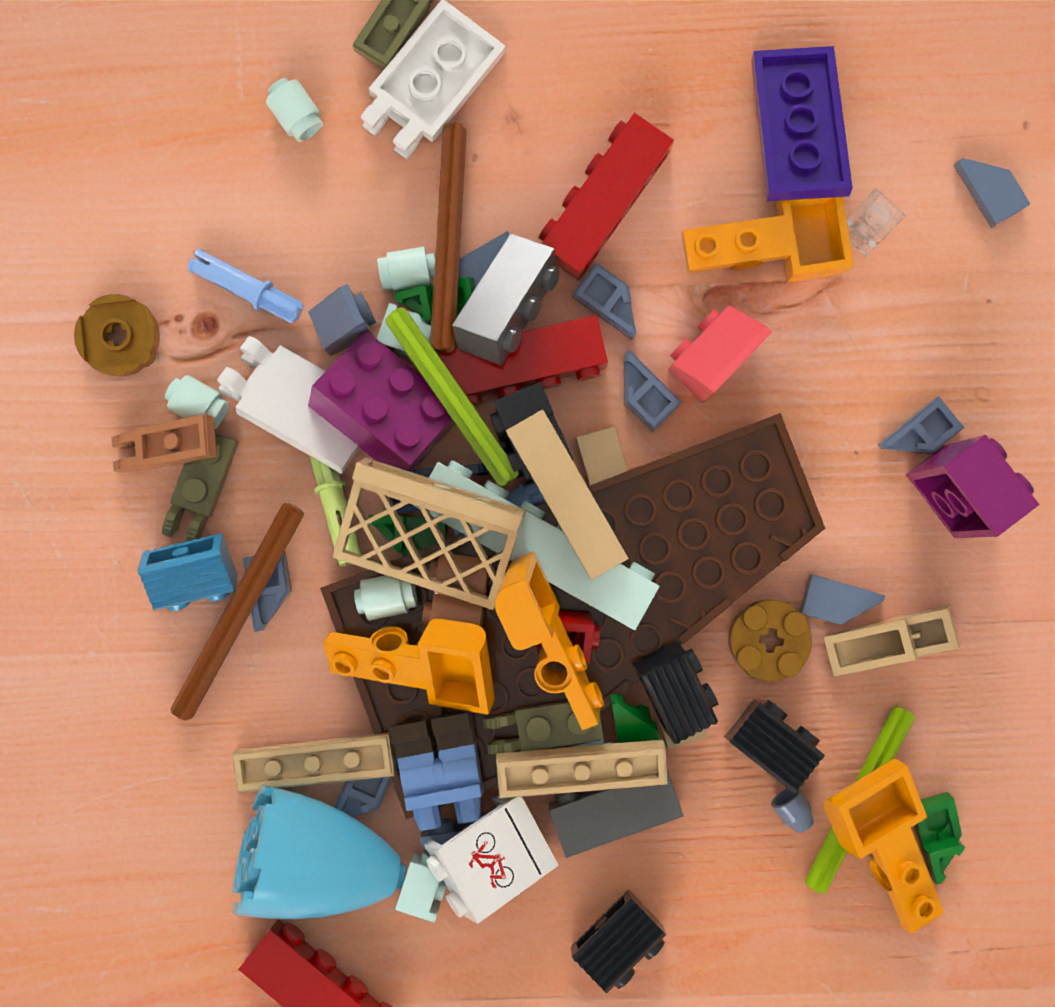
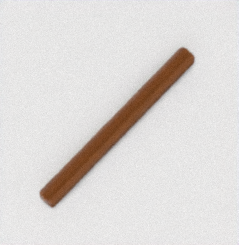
M459 122L445 124L442 135L430 344L436 353L439 354L452 353L455 348V335L452 324L456 320L467 132Z
M284 503L280 507L172 704L171 713L179 719L187 721L195 715L299 526L304 512L295 505Z

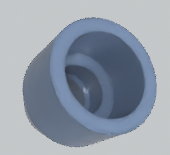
M785 789L772 800L771 806L781 821L797 833L805 832L813 825L814 820L811 806L800 789L795 794L789 789Z

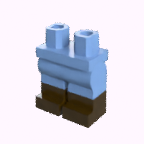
M461 710L435 715L432 719L424 717L398 722L388 727L391 744H394L406 811L413 810L419 831L442 827L443 821L440 805L453 802L458 823L478 821L481 817L480 797H482L485 789L472 712ZM434 736H435V738H436V743H437V748H438L439 757H438V755H437V750H436V744H435Z

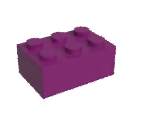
M367 331L333 363L311 388L308 403L311 409L356 443L359 448L375 461L409 472L415 470L454 425V421L425 379Z
M986 434L944 445L906 474L954 538L998 537L1040 505L1032 495L1034 488L1022 474L1013 471L1006 462L1007 453L995 439L988 438Z

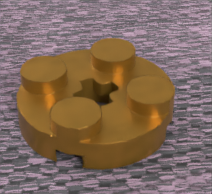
M109 294L92 301L89 304L91 307L86 310L83 317L79 316L74 330L75 345L80 356L91 367L109 376L124 377L135 374L154 362L159 346L160 332L155 317L145 305L126 295ZM120 325L121 330L127 332L126 339L119 346L115 342L108 340V334L114 333L115 326Z
M767 599L752 603L734 618L729 630L728 643L733 658L748 675L759 680L773 682L793 677L802 670L811 653L812 634L807 618L792 605L778 600ZM769 629H775V635L781 639L780 645L774 646L773 651L766 652V645L760 643V636L767 635Z

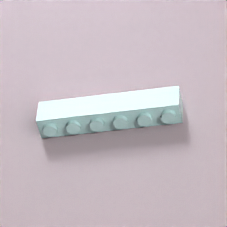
M453 460L450 461L448 466L437 462L429 477L516 506L506 500L509 494L507 490L487 480L484 487L469 479L473 471ZM523 501L520 508L526 509V513L519 529L510 561L534 551L548 582L629 628L636 630L660 587L652 582L655 573L633 562L630 568L619 564L591 580L560 525L558 524L557 527H554L543 521L542 518L546 512ZM429 510L432 517L434 518L442 515L440 513ZM448 517L441 521L467 536L459 519ZM470 523L473 531L482 528ZM492 530L477 536L480 544L496 553L503 551L508 535Z

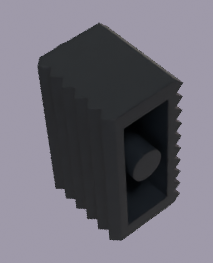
M676 640L632 663L664 731L673 744H679L681 740H687L689 736H694L696 732H702L703 729L709 728L710 725L717 724L718 719L712 708L719 704L709 684L701 685L697 674L702 672L703 668L692 649L685 651Z
M754 699L724 737L795 794L825 756L816 748L820 740L801 725L796 731L784 722L788 714L769 699L764 705Z
M628 890L572 944L571 955L573 960L584 969L586 974L605 993H608L614 986L617 989H621L632 979L635 974L633 967L643 957L650 960L659 953L664 946L665 941L663 938L666 936V932L659 920Z

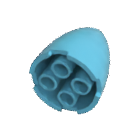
M262 785L252 807L253 810L258 811L256 817H251L247 832L244 831L232 892L240 894V902L234 903L232 908L233 914L266 919L321 918L368 907L392 896L395 889L402 888L406 874L405 864H401L399 854L366 825L345 812L319 800L271 786Z

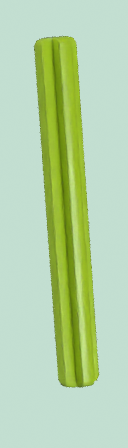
M403 307L392 311L385 319L388 328L497 485L503 487L511 483L518 477L519 472L513 471L505 450L409 312Z
M899 706L892 708L856 781L891 759L896 758L915 720L913 713ZM833 828L829 831L805 878V884L820 894L827 893L848 852L839 844Z

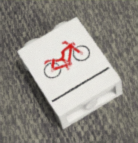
M498 793L492 798L496 805L494 810L442 845L432 840L424 844L430 855V858L426 860L427 865L439 882L444 880L450 891L446 899L451 909L459 918L465 916L476 924L480 923L559 866L522 797L499 798Z

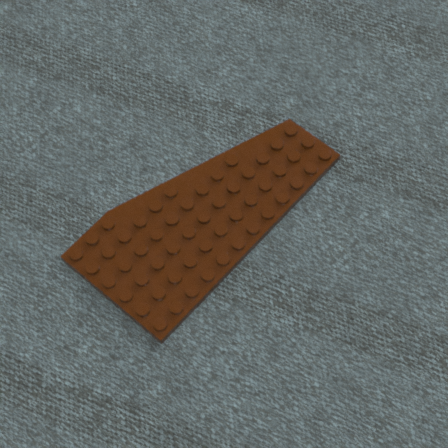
M781 413L587 486L629 558L621 564L630 568L632 563L635 562L655 573L652 582L660 586L636 630H633L549 582L560 606L559 610L590 612L594 624H599L598 649H592L590 664H587V669L584 671L589 682H596L602 693L604 706L600 708V712L611 704V694L622 695L632 687L631 685L639 680V676L632 663L676 640L680 645L686 643L777 566L788 560L826 529ZM546 502L535 506L546 512L542 518L543 521L557 527L558 522ZM461 534L445 541L449 545L466 535ZM471 540L451 550L452 554L480 558ZM437 543L419 550L418 553L423 558L441 549V547ZM481 544L488 558L498 554ZM411 554L390 562L394 566L404 568L415 561ZM500 559L491 563L495 572H497ZM431 560L424 563L428 571ZM418 567L410 570L412 572L421 574ZM367 570L320 588L337 633L371 638L373 633L381 628L399 627L406 632L409 645L418 646V642L427 627L422 626L425 601L432 602L434 595L433 590L415 585L418 607L409 608V612L406 614L369 621L365 613L359 614L357 611L354 590L360 589L361 580L384 576V574ZM490 576L486 594L488 597L493 584ZM495 608L494 610L484 609L482 624L487 638L495 701L488 715L472 712L485 790L498 785L496 754H488L487 744L499 739L519 738L517 723L499 729L484 728L483 718L512 713L518 708L568 701L564 692L549 693L538 686L534 677L538 660L536 645L524 650L515 649L511 645ZM559 662L546 663L547 667L553 671H563L566 669ZM353 677L374 734L388 733V727L394 723L424 717L432 719L435 715L461 711L459 709L430 705L426 689ZM434 736L435 744H436V750H437V755H438V757H439L438 748H437V743H436V738H435V736ZM397 762L398 773L390 777L406 819L414 817L413 810L406 811L405 796Z

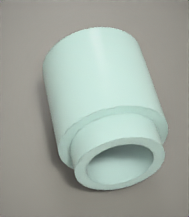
M282 78L270 86L267 91L269 96L265 103L288 136H294L297 142H302L315 135L322 128L323 122L319 118L321 112L297 79L289 81L287 78Z
M425 246L387 252V257L377 258L383 291L393 289L395 293L422 285L432 286L431 278H434L435 254H427Z
M189 375L184 376L181 380L178 378L174 379L165 393V399L168 400L167 409L182 418L201 414L213 416L215 429L224 420L230 403L223 399L222 393Z
M387 575L361 580L360 589L354 590L357 611L359 614L365 613L369 621L406 614L409 612V608L418 607L415 584Z

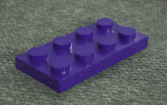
M834 46L753 51L751 62L767 201L849 197L853 186Z

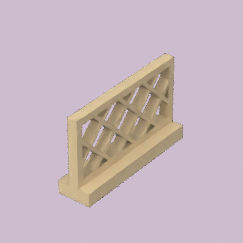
M369 458L356 462L352 476L354 480L332 557L494 610L495 600L507 571L526 509ZM366 489L378 493L386 509L367 519L359 504L362 490ZM389 497L400 500L401 502L393 505ZM409 503L419 506L427 522L407 532L396 510ZM429 510L442 515L433 518ZM356 514L360 523L352 527ZM389 514L401 536L381 545L370 523ZM452 517L461 521L467 536L447 545L436 523ZM470 523L482 528L473 531ZM363 527L374 549L363 555L345 550L350 533ZM430 527L441 549L421 558L410 536ZM489 530L508 535L503 551L490 558L487 557L477 536ZM471 540L482 562L461 571L451 550ZM401 541H404L415 561L404 568L392 565L384 551ZM378 554L381 561L369 557ZM444 554L455 575L444 581H439L431 577L424 563ZM500 559L497 572H495L491 563ZM418 567L421 574L412 572L410 570ZM485 567L493 582L489 597L473 592L465 576ZM458 580L461 587L452 585L451 583Z

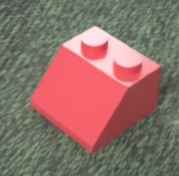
M730 305L721 314L714 309L698 326L703 333L693 343L686 338L670 355L675 362L668 370L702 403L772 333L767 326Z

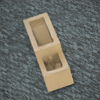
M950 604L894 617L823 637L834 677L913 661L917 657L959 649L961 645Z

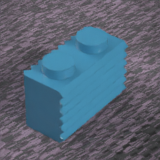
M221 533L215 536L210 535L207 538L202 537L199 540L193 539L192 541H185L176 545L171 544L168 547L155 548L151 551L146 550L142 553L138 566V575L141 576V582H143L153 610L167 608L170 611H177L187 607L192 601L207 598L208 601H219L227 597L230 592L235 591L237 573Z

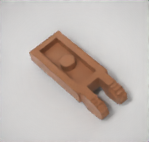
M207 414L134 428V432L111 437L112 447L129 449L135 447V457L123 458L113 462L114 472L119 473L147 471L217 457L214 417Z

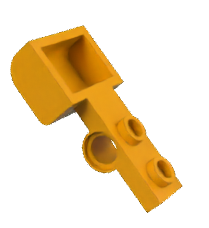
M843 197L780 200L775 202L777 216L685 229L681 235L687 273L727 267L731 270L747 269L768 261L784 259L788 282L828 277L847 272L854 267Z
M533 551L514 559L509 564L495 600V610L511 645L515 649L524 650L534 645L542 644L543 647L540 650L534 672L535 681L546 692H564L581 729L585 730L598 725L600 708L604 706L603 696L597 683H590L584 671L587 669L584 654L579 645H572L558 615L560 609L558 601ZM556 661L563 664L566 669L563 671H553L547 667L546 663Z
M439 618L433 619L428 623L418 642V646L409 645L406 632L399 627L392 626L377 630L371 638L330 632L323 642L330 673L426 689L430 705L488 715L495 701L486 633L478 625Z
M891 759L824 800V809L839 844L860 860L872 853L873 858L868 861L870 870L880 886L888 892L900 924L905 930L913 934L944 913L911 830V827L926 819L927 815L908 766L897 759Z

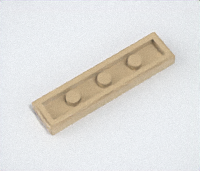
M540 410L507 429L508 437L589 578L593 580L628 560L629 558L544 410Z
M389 732L238 749L232 752L237 793L258 791L262 785L288 788L390 777L398 773L394 744H391Z
M663 739L496 753L499 798L667 784L666 749Z

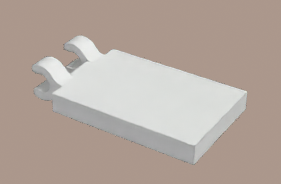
M441 0L368 88L370 96L375 100L361 115V119L365 121L362 125L363 128L376 136L384 127L388 117H390L403 127L393 139V143L396 145L394 151L407 160L416 150L423 136L432 143L443 131L444 125L453 119L503 57L506 46L447 1Z
M249 336L240 347V351L244 353L241 356V360L256 369L246 381L238 372L226 367L217 379L221 383L218 390L227 397L239 402L236 406V414L342 474L359 447L308 406L312 385L326 371L281 345L273 354L260 341Z

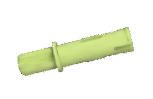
M309 456L317 484L314 492L320 495L327 526L335 548L340 531L337 515H339L342 524L347 507L343 490L346 482L340 479L339 472ZM354 531L349 535L345 550L361 555ZM337 559L340 567L351 565V563Z

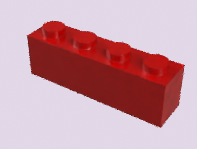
M635 112L627 123L621 120L616 125L608 138L611 146L604 156L599 153L594 156L585 171V174L589 176L581 188L574 186L569 191L562 203L565 211L557 221L551 218L538 239L543 241L541 244L554 248L556 265L578 281H580L671 152L674 139Z
M597 315L522 332L521 342L517 350L509 353L502 366L460 351L458 347H455L452 353H437L473 406L481 404V397L497 393L498 399L521 390L522 387L531 386L538 382H541L543 389H549L561 385L560 379L576 375L577 381L593 379L601 376L600 370L605 369L608 364Z
M279 919L272 925L238 969L282 1007H392L384 1001L379 1003L369 995L367 986L359 978L353 975L348 977L336 967L335 959L323 949L315 950L304 940L305 936L298 927L289 922L284 924Z

